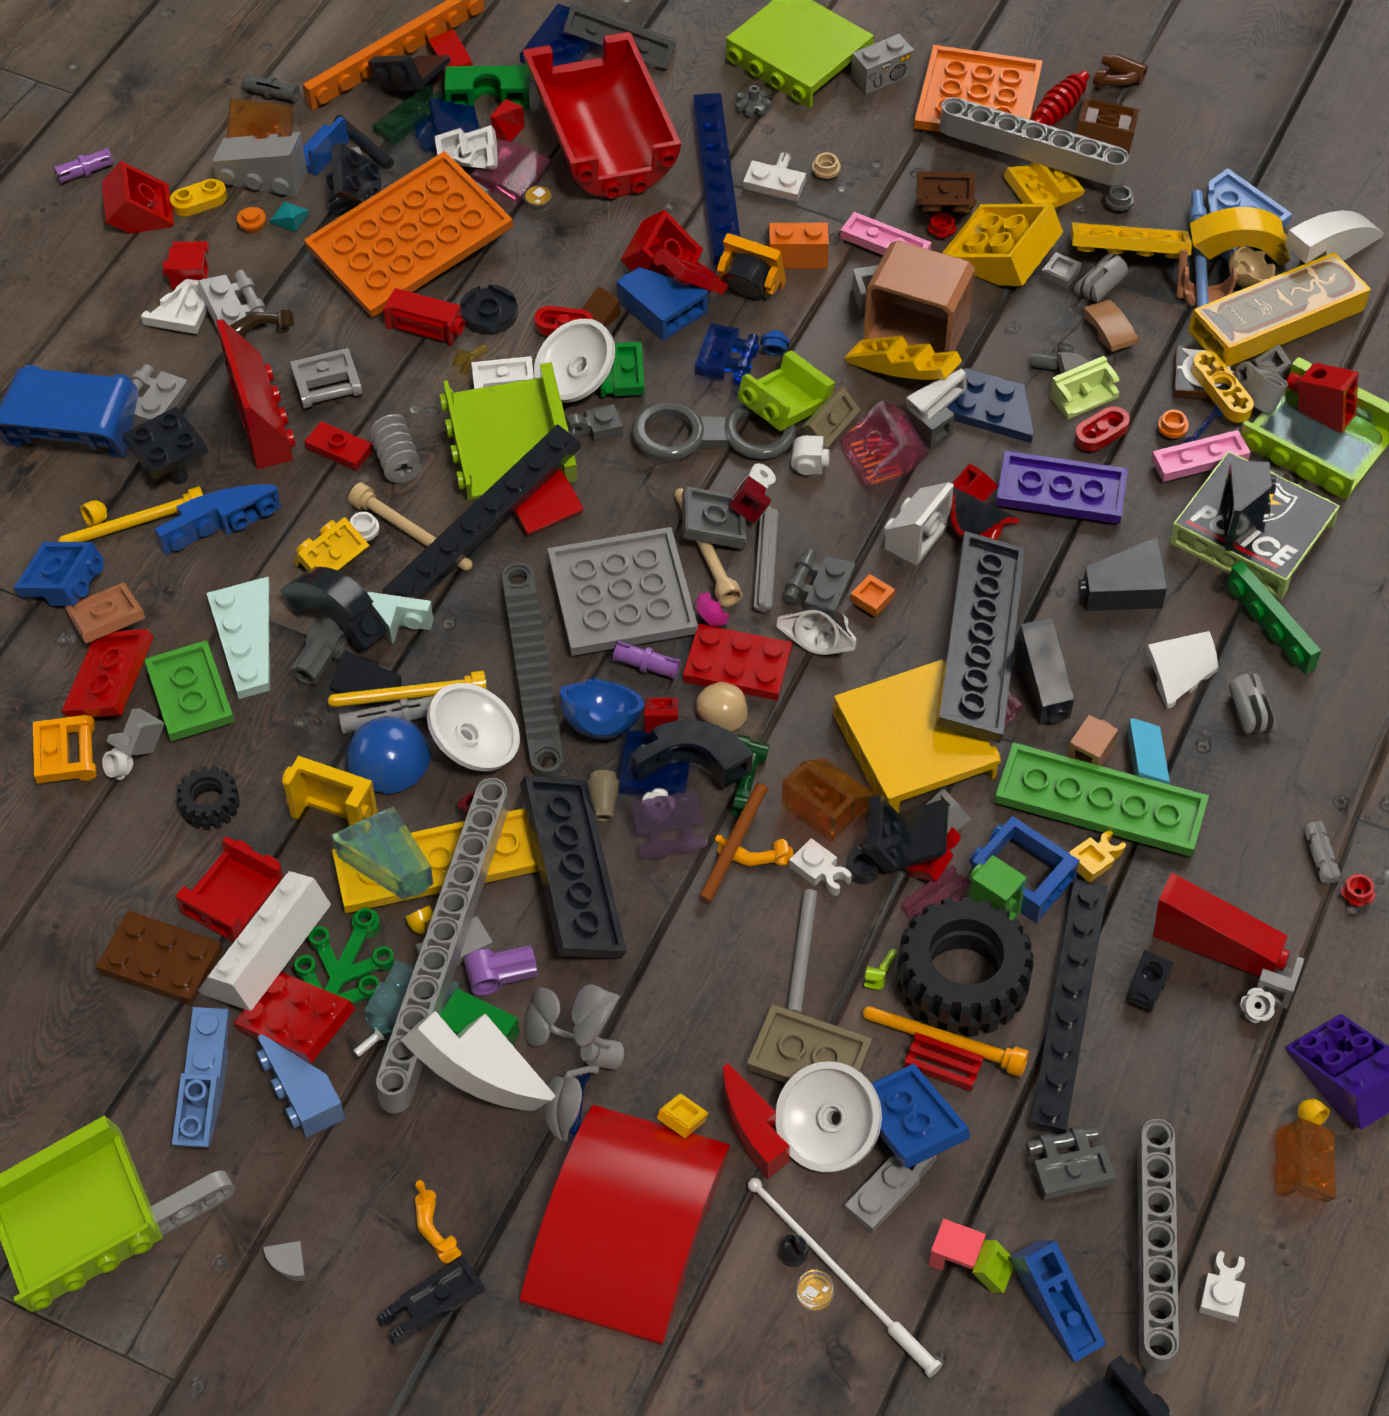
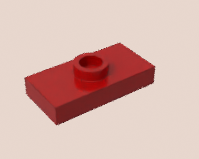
M322 421L304 441L306 449L356 471L373 451L372 443Z

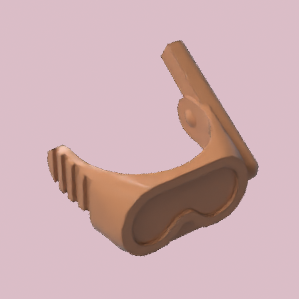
M1181 249L1176 296L1179 299H1184L1188 305L1197 307L1196 284L1188 279L1187 249ZM1232 268L1230 276L1224 282L1215 286H1208L1209 303L1233 293V288H1235L1237 281V268Z

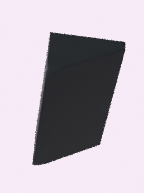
M345 653L333 677L330 690L338 693L400 687L402 686V679L397 673ZM395 700L367 703L366 705L371 707L393 704Z

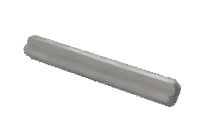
M768 506L760 516L754 608L756 611H761V613H767L768 610L773 608L779 512L771 506Z

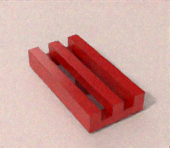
M916 1032L914 1042L911 1044L909 1054L904 1061V1068L915 1064L924 1075L971 1092L982 1066L984 1056ZM916 1056H918V1057L927 1059V1060H929V1061L935 1062L938 1066H941V1067H944V1068H947V1069L952 1068V1069H954V1070L963 1072V1073H965V1074H968V1075H969V1078H967V1077H965V1076H962V1075H959V1074H956V1073H953V1072H951V1071L942 1069V1068H940V1067H937V1066L928 1064V1063H926V1062L917 1060V1059H915V1058H916Z

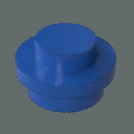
M768 331V333L763 334L760 338L762 351L771 356L784 355L786 349L790 346V339L781 331Z

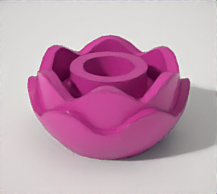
M709 592L698 595L695 609L710 626L721 627L729 623L727 620L730 618V615L722 610L719 602L711 598Z

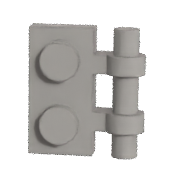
M244 270L234 273L237 283L231 284L227 275L202 279L198 282L197 289L216 327V320L223 319L228 325H231L252 312H265L266 310L263 301L258 299L254 291L255 285L252 279L246 276ZM244 296L247 304L241 305L238 297Z
M144 364L131 377V382L137 386L139 392L140 390L146 391L142 398L138 397L133 421L142 424L176 407L189 389L188 380L163 371L160 372L156 379L150 378L154 369L150 365Z

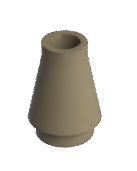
M597 770L590 773V779L586 784L595 820L597 822H610L614 819V808L620 781L616 779V773L613 771Z

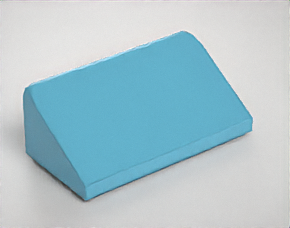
M1129 719L1127 735L1134 775L1169 784L1170 780L1160 726L1138 719Z

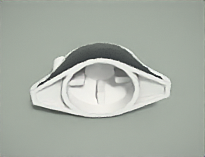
M821 606L809 607L777 618V628L809 652L828 655L853 651L856 647V637L848 628L847 617L834 609Z

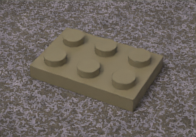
M772 1004L747 1061V1070L783 1083H787L799 1070L818 1062H838L851 1066L861 1072L872 1046V1038Z

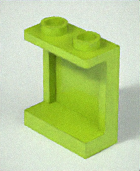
M791 350L783 355L780 369L758 380L750 374L743 375L737 399L779 431H782L813 415L833 393L835 382Z

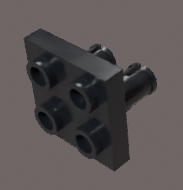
M340 142L331 147L333 172L326 176V179H328L326 183L334 191L335 196L330 197L327 202L329 203L328 208L331 213L339 215L349 207H356L382 191L380 165Z
M177 406L122 433L125 444L154 481L169 474V478L174 484L185 483L188 480L186 464L209 453L207 444Z

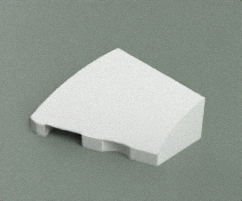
M491 125L468 133H464L461 128L435 136L437 155L445 151L460 166L485 169L497 168L496 133Z
M1210 631L1148 644L1147 655L1158 677L1156 686L1166 709L1172 708L1179 697L1186 692L1191 693L1197 688L1201 680L1210 678L1218 670L1217 654Z

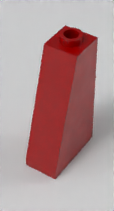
M1173 873L1170 874L1158 901L1153 937L1259 977L1263 969L1276 973L1277 969L1284 971L1291 952L1285 949L1288 935Z

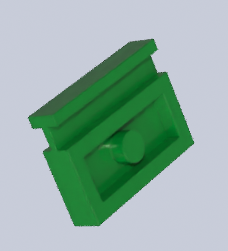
M642 342L614 343L615 358L608 376L600 385L601 397H606V394L615 393V396L645 395Z

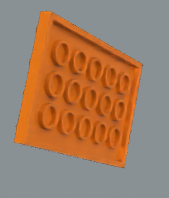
M443 151L305 238L304 243L317 260L373 318L383 311L394 288L409 292L415 291L513 228L514 224L513 219Z

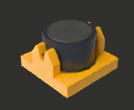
M730 233L726 234L723 240L724 252L720 258L717 271L719 272L718 276L723 278V281L728 284L730 290L746 298L759 299L763 296L764 292L773 295L777 288L783 289L786 283V275L780 250Z

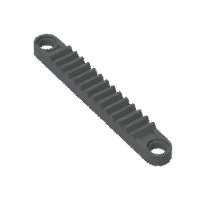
M515 562L509 564L503 570L502 582L531 770L535 776L558 778L564 771V757L534 573L529 565ZM516 575H522L527 578L522 584L510 582V579ZM545 757H551L556 760V764L550 768L541 767L538 762Z

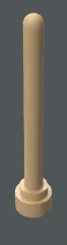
M359 482L352 488L348 496V502L357 509L372 510L427 547L436 539V537L376 499L374 490L368 485ZM467 557L457 565V567L464 571H469L473 566L472 561Z
M679 488L675 491L674 496L682 511V492L684 489ZM696 541L716 581L714 593L720 605L728 607L738 603L743 593L737 581L727 577L712 544Z

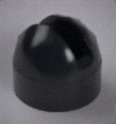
M797 1234L784 1237L779 1244V1258L782 1263L789 1267H798L804 1264L808 1258L809 1250L806 1240ZM790 1243L796 1244L800 1252L799 1255L795 1256Z

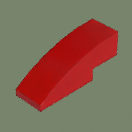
M727 1063L723 1066V1090L731 1123L748 1156L768 1180L789 1162L790 1146L774 1130L776 1128V1111Z

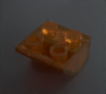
M826 758L804 760L782 781V804L832 841L869 806V798L876 796V794Z

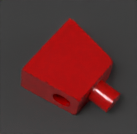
M1314 363L1303 376L1293 372L1288 376L1286 390L1299 394L1298 410L1301 414L1339 433H1343L1357 415L1359 372Z

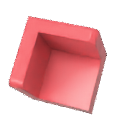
M943 1218L931 1249L929 1266L943 1271L948 1260L970 1269L974 1268L986 1234Z

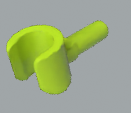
M890 949L880 964L879 969L867 967L864 987L876 990L883 989L886 973L898 954L895 949Z

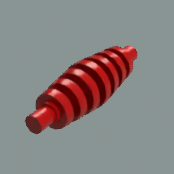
M1084 70L1079 74L1073 73L1056 84L1045 94L1032 113L1031 119L1053 126L1067 116L1086 91V81L1090 78L1089 73Z

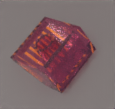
M883 400L878 402L840 440L866 486L908 474L929 454L905 411Z

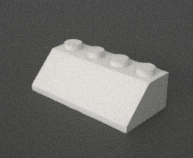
M288 871L208 975L198 990L200 994L252 1011L331 906L316 880L312 877Z

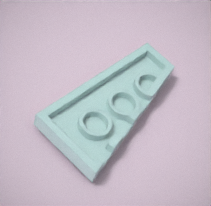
M269 576L207 593L238 699L270 691Z

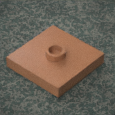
M125 583L78 601L75 606L65 607L68 617L85 644L146 619L143 609Z

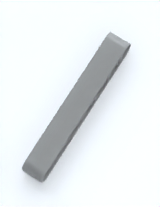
M951 97L942 102L939 128L942 133L1106 185H1120L1125 180L1129 155L1121 147L961 98Z
M1151 1119L1143 1126L1137 1146L1140 1363L1147 1371L1161 1374L1171 1368L1179 1347L1175 1133L1173 1127L1167 1121ZM1149 1139H1159L1160 1141H1162L1163 1145L1153 1144L1149 1141ZM1149 1172H1159L1164 1178H1154ZM1149 1206H1160L1165 1212L1156 1213ZM1153 1239L1160 1240L1166 1247H1155L1149 1241ZM1150 1275H1160L1166 1282L1157 1283L1150 1278ZM1160 1310L1165 1313L1167 1318H1155L1150 1311ZM1155 1345L1161 1346L1168 1354L1163 1356L1157 1355L1150 1347Z

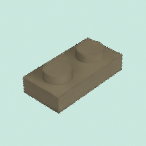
M844 387L837 388L802 427L809 436H824V449H827L861 410Z

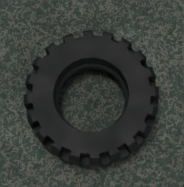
M961 897V901H953V898L941 900L940 906H936L935 903L923 908L922 915L916 914L909 921V928L904 929L901 936L896 980L897 987L901 990V998L904 1004L908 1007L912 1005L911 1013L918 1020L925 1018L928 1020L927 1025L941 1027L954 1034L966 1032L967 1037L978 1036L979 1030H985L986 1033L998 1030L999 1022L1002 1025H1006L1014 1019L1015 1012H1019L1022 1009L1026 995H1028L1034 965V954L1031 952L1032 943L1029 936L1023 934L1024 927L1017 919L1012 921L1009 919L1010 912L1002 907H999L997 910L992 907V902L983 899L979 903L973 902L972 897ZM968 949L985 956L993 964L997 973L981 983L960 984L940 974L932 961L946 951Z

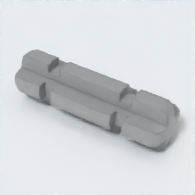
M1321 821L1309 822L1306 825L1305 833L1307 840L1311 842L1309 846L1316 867L1320 869L1318 871L1320 880L1324 884L1335 883L1339 880L1340 871L1338 865L1333 863L1336 859L1329 838L1324 835L1327 833L1325 826Z

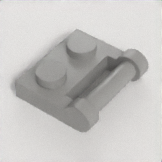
M349 348L290 362L303 409L313 407L312 404L342 396L353 394V397L362 395L361 384ZM347 379L349 380V383H344L309 392L308 390L310 388L322 385H327Z

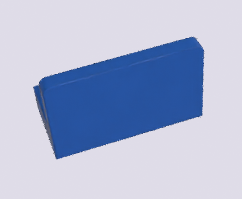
M339 116L331 126L324 124L303 146L307 173L317 176L332 161L331 147L339 142L344 145L349 143L345 118Z

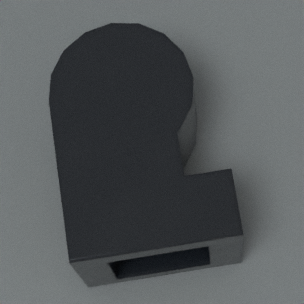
M1144 950L1125 1000L1152 1012L1171 976L1173 962Z

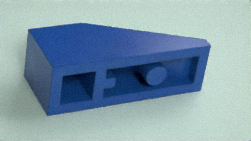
M1038 1240L1009 1257L1024 1290L1072 1362H1077L1106 1345L1056 1241Z

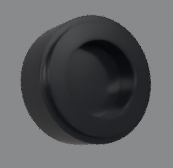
M865 849L853 851L846 860V869L852 874L851 881L857 884H869L878 878L880 867L873 859L867 856Z

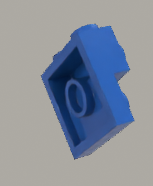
M43 542L17 581L14 589L20 597H45L50 606H75L81 597L87 596L91 580L96 574L102 572L104 558L92 542Z

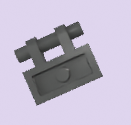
M806 548L803 555H800L795 563L796 571L794 575L789 577L785 585L786 593L783 597L784 600L792 604L795 603L797 597L806 599L804 609L821 606L838 611L855 573L856 563L825 555L822 564L814 561L817 552L812 548ZM807 576L815 578L812 585L804 582Z
M1082 1126L1070 1128L1068 1133L1054 1136L1051 1133L1038 1136L1037 1140L1026 1142V1150L1029 1156L1042 1154L1045 1157L1044 1159L1035 1160L1033 1165L1044 1200L1115 1184L1116 1175L1105 1145L1092 1148L1089 1145L1091 1142L1100 1140L1099 1131L1096 1126L1085 1129ZM1069 1147L1076 1149L1075 1152L1061 1155L1057 1151Z

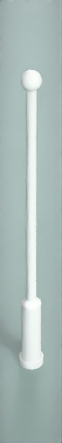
M752 1178L748 1181V1189L751 1192H757L798 1235L806 1240L808 1246L888 1327V1333L925 1370V1374L929 1378L934 1376L943 1364L939 1360H935L899 1322H893L762 1188L760 1179Z

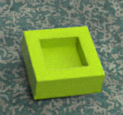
M984 1240L972 1273L992 1293H1004L1014 1268L1009 1259L1011 1255L997 1240Z

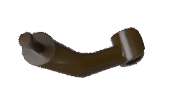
M280 310L276 313L252 312L230 326L242 337L254 326L263 323L277 324L279 332H287L289 326L294 325V317L290 310Z

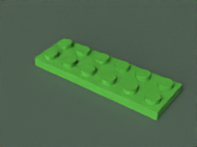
M1013 742L994 803L1103 833L1110 830L1117 837L1192 857L1209 795Z

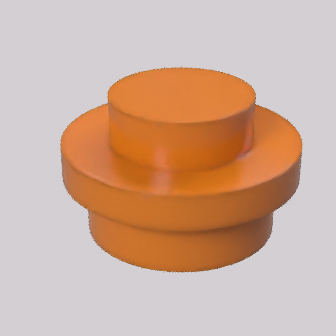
M248 207L238 213L237 222L244 232L255 234L264 228L266 215L260 208Z
M1168 410L1158 420L1159 432L1168 438H1181L1187 433L1189 428L1186 415L1179 410Z

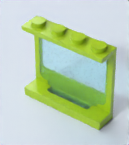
M1298 357L1292 364L1290 374L1293 372L1303 376L1312 363ZM1359 387L1357 415L1343 433H1339L1300 413L1298 410L1299 394L1289 390H1285L1273 413L1262 411L1253 423L1247 420L1243 423L1241 436L1250 451L1265 457L1276 465L1286 468L1301 478L1309 480L1345 500L1349 498L1389 446V402Z

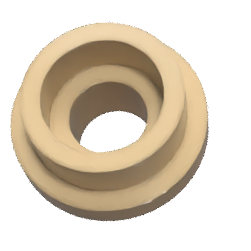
M821 153L812 163V171L817 177L830 179L840 173V162L832 153Z

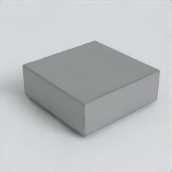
M1055 252L1042 269L1041 277L1068 288L1080 272L1082 263Z

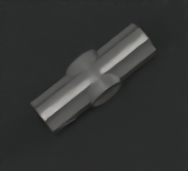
M326 613L321 623L315 622L312 624L306 636L305 647L291 667L292 676L307 686L318 683L332 659H339L347 645V634L329 614Z

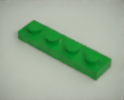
M1243 561L1233 565L1227 584L1231 594L1238 598L1248 609L1250 616L1254 620H1258L1266 629L1270 639L1281 646L1292 664L1297 665L1304 674L1315 670L1321 649Z

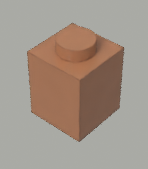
M1088 715L1070 741L1067 757L1103 766L1115 748L1118 729L1112 727L1107 721Z

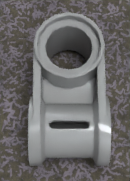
M1244 361L1237 366L1234 375L1253 399L1254 407L1267 413H1273L1276 410L1288 386V383L1269 365L1257 367L1250 362Z

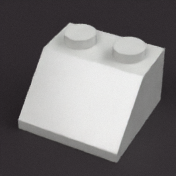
M947 482L919 488L912 498L908 497L902 504L895 519L891 518L884 528L883 534L886 535L885 549L918 565L950 524L954 485Z

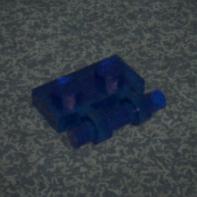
M711 323L695 364V374L724 380L726 372L734 373L733 382L736 385H740L742 376L751 373L752 359L757 356L759 351V336L749 334L747 339L739 338L738 328ZM733 353H740V359L733 358Z

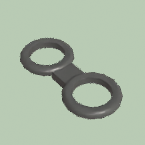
M661 402L648 406L634 419L632 434L638 447L644 453L656 459H682L694 453L698 448H730L731 446L736 452L748 458L763 460L775 458L786 452L795 440L796 427L794 424L784 429L780 439L772 444L754 445L744 441L738 435L736 429L741 420L748 416L758 415L745 404L733 409L727 417H699L693 409L681 403ZM675 416L684 420L691 427L692 435L680 445L663 446L653 442L646 435L645 427L651 420L657 417Z

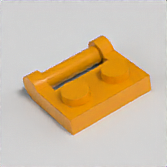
M82 715L33 722L34 778L37 784L77 778L89 781L96 778V765L93 763L92 732L95 730L93 717ZM73 732L78 733L79 762L70 763L69 733Z

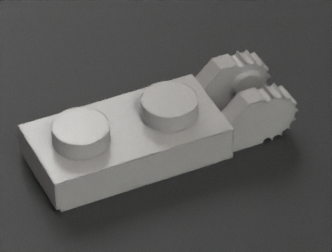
M892 1155L844 1205V1211L869 1232L874 1233L920 1184V1179L930 1170L937 1156L916 1164L914 1169L910 1170L904 1167L896 1155L895 1157Z

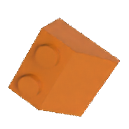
M769 223V247L781 251L784 269H828V223Z

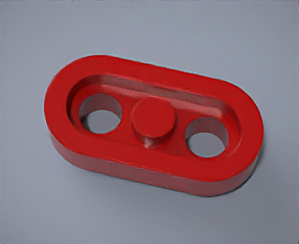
M544 306L538 309L534 316L535 328L544 336H549L557 328L573 320H593L591 313L586 310L558 306Z
M1111 406L1082 421L1076 427L1074 438L1076 445L1085 451H1097L1120 438L1128 431L1130 422L1128 412L1120 407Z

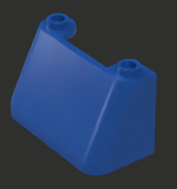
M25 365L24 368L17 369L0 404V437L7 446L22 447L23 439L27 443H32L33 438L86 443L92 450H98V446L110 449V457L126 458L128 446L123 440L122 433L132 429L139 390L131 382L130 377L122 374H114L113 377L43 370L35 365Z

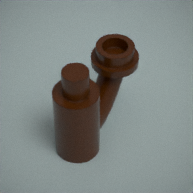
M1118 53L1115 56L1105 54L1101 64L1110 67V69H1098L1093 78V85H1096L1097 89L1102 90L1105 85L1125 86L1135 82L1141 84L1147 74L1148 65Z

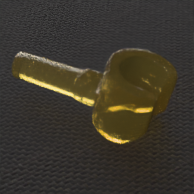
M483 344L470 352L458 350L451 366H461L460 373L467 374L471 362L477 356L487 351V346Z

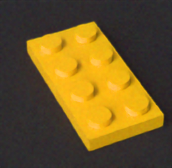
M1075 222L1071 224L1072 246H1077V250L1093 252L1095 248H1106L1108 253L1123 254L1124 250L1136 251V254L1140 256H1153L1154 252L1166 253L1165 256L1168 258L1179 259L1180 250L1187 249L1188 255H1191L1192 242L1188 231Z

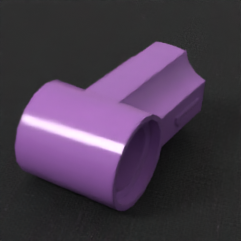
M531 945L494 953L489 949H480L469 953L464 958L471 991L479 996L489 995L498 991L502 984L538 976Z

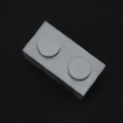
M897 34L853 52L851 79L866 95L912 75L914 49L900 34Z

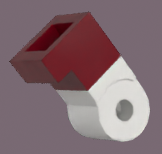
M755 464L747 476L740 482L728 507L755 524L772 500L765 495L776 480L772 470L763 464Z

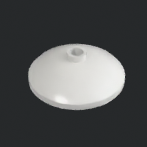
M577 319L565 323L551 333L542 344L535 360L534 377L540 378V364L552 362L561 402L570 403L585 398L604 382L612 368L615 358V344L611 333L601 323L592 319Z
M455 683L443 687L432 698L427 710L428 727L438 747L450 759L472 770L493 771L504 767L515 756L520 743V733L516 719L506 704L492 692L474 684Z
M826 1061L808 1065L789 1079L777 1101L775 1122L777 1133L790 1146V1156L796 1162L814 1171L838 1172L855 1166L872 1150L880 1133L882 1111L875 1088L861 1072L846 1064ZM835 1112H839L841 1120L837 1125H834L831 1119Z

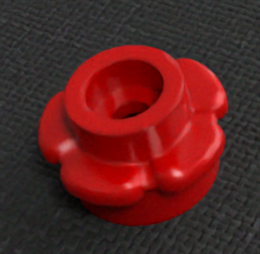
M947 212L935 213L928 225V231L940 239L953 235L956 231L954 217Z
M1354 874L1347 878L1345 885L1341 887L1342 897L1356 907H1362L1365 903L1370 904L1375 898L1374 883L1366 875Z

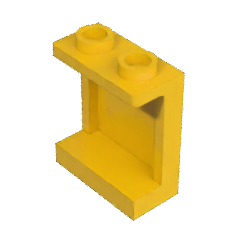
M298 756L292 767H287L283 774L282 785L285 789L286 803L289 806L291 818L298 820L305 807L311 806L348 819L352 840L360 843L366 842L379 818L371 780Z

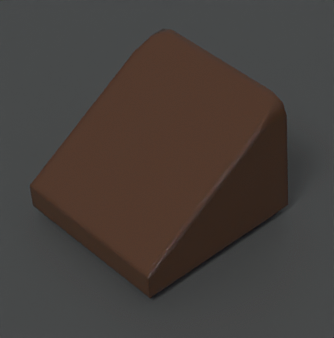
M600 286L593 292L582 308L590 312L593 320L601 323L604 327L621 315L620 300Z

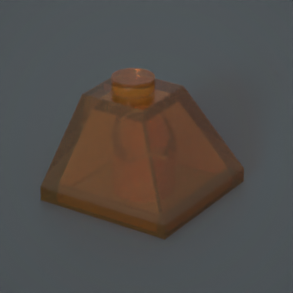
M230 98L227 138L255 136L256 139L268 138L269 134H278L279 137L291 136L294 106Z

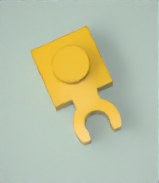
M1110 830L1102 834L1099 843L1090 837L1068 852L1080 860L1077 872L1088 882H1092L1112 868L1115 859L1119 858L1125 849L1126 844L1124 842L1118 846H1113L1109 843L1113 832Z

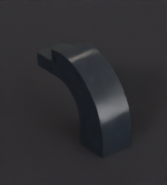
M322 566L310 568L279 590L298 616L308 609L316 608L333 617L359 652L387 633L386 629L369 608V605L374 602L371 597L355 581L335 569Z
M679 720L659 725L651 730V743L639 746L631 754V773L639 782L670 764L692 762L708 769L723 788H726L752 773L753 754L737 736L718 725L698 720Z

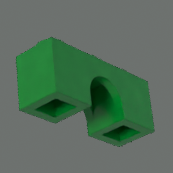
M526 65L446 66L445 99L447 111L475 110L476 100L483 95H495L502 102L507 99L521 105L523 109H530L531 84L530 73Z

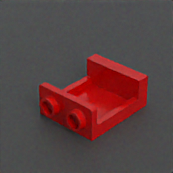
M225 836L221 841L223 853L193 890L183 886L175 897L182 915L234 943L284 877L281 865L275 858L270 855L262 856L253 851L246 842L242 840L234 841Z

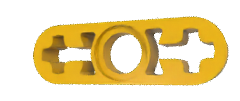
M1211 351L1198 352L1194 356L1191 372L1227 419L1236 423L1248 420L1254 406L1251 396L1216 353ZM1225 383L1230 389L1220 390L1214 384Z

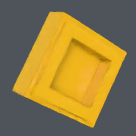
M680 1093L659 1110L657 1119L682 1137L687 1138L706 1122L709 1113Z

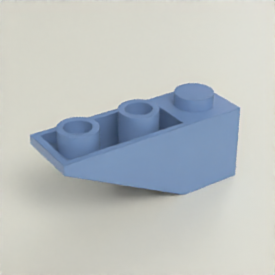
M265 1035L257 1036L261 1050L257 1051L256 1055L264 1071L271 1069L275 1078L270 1080L278 1099L286 1098L290 1107L286 1108L285 1111L294 1129L300 1126L307 1138L345 1119L342 1103L327 1074Z

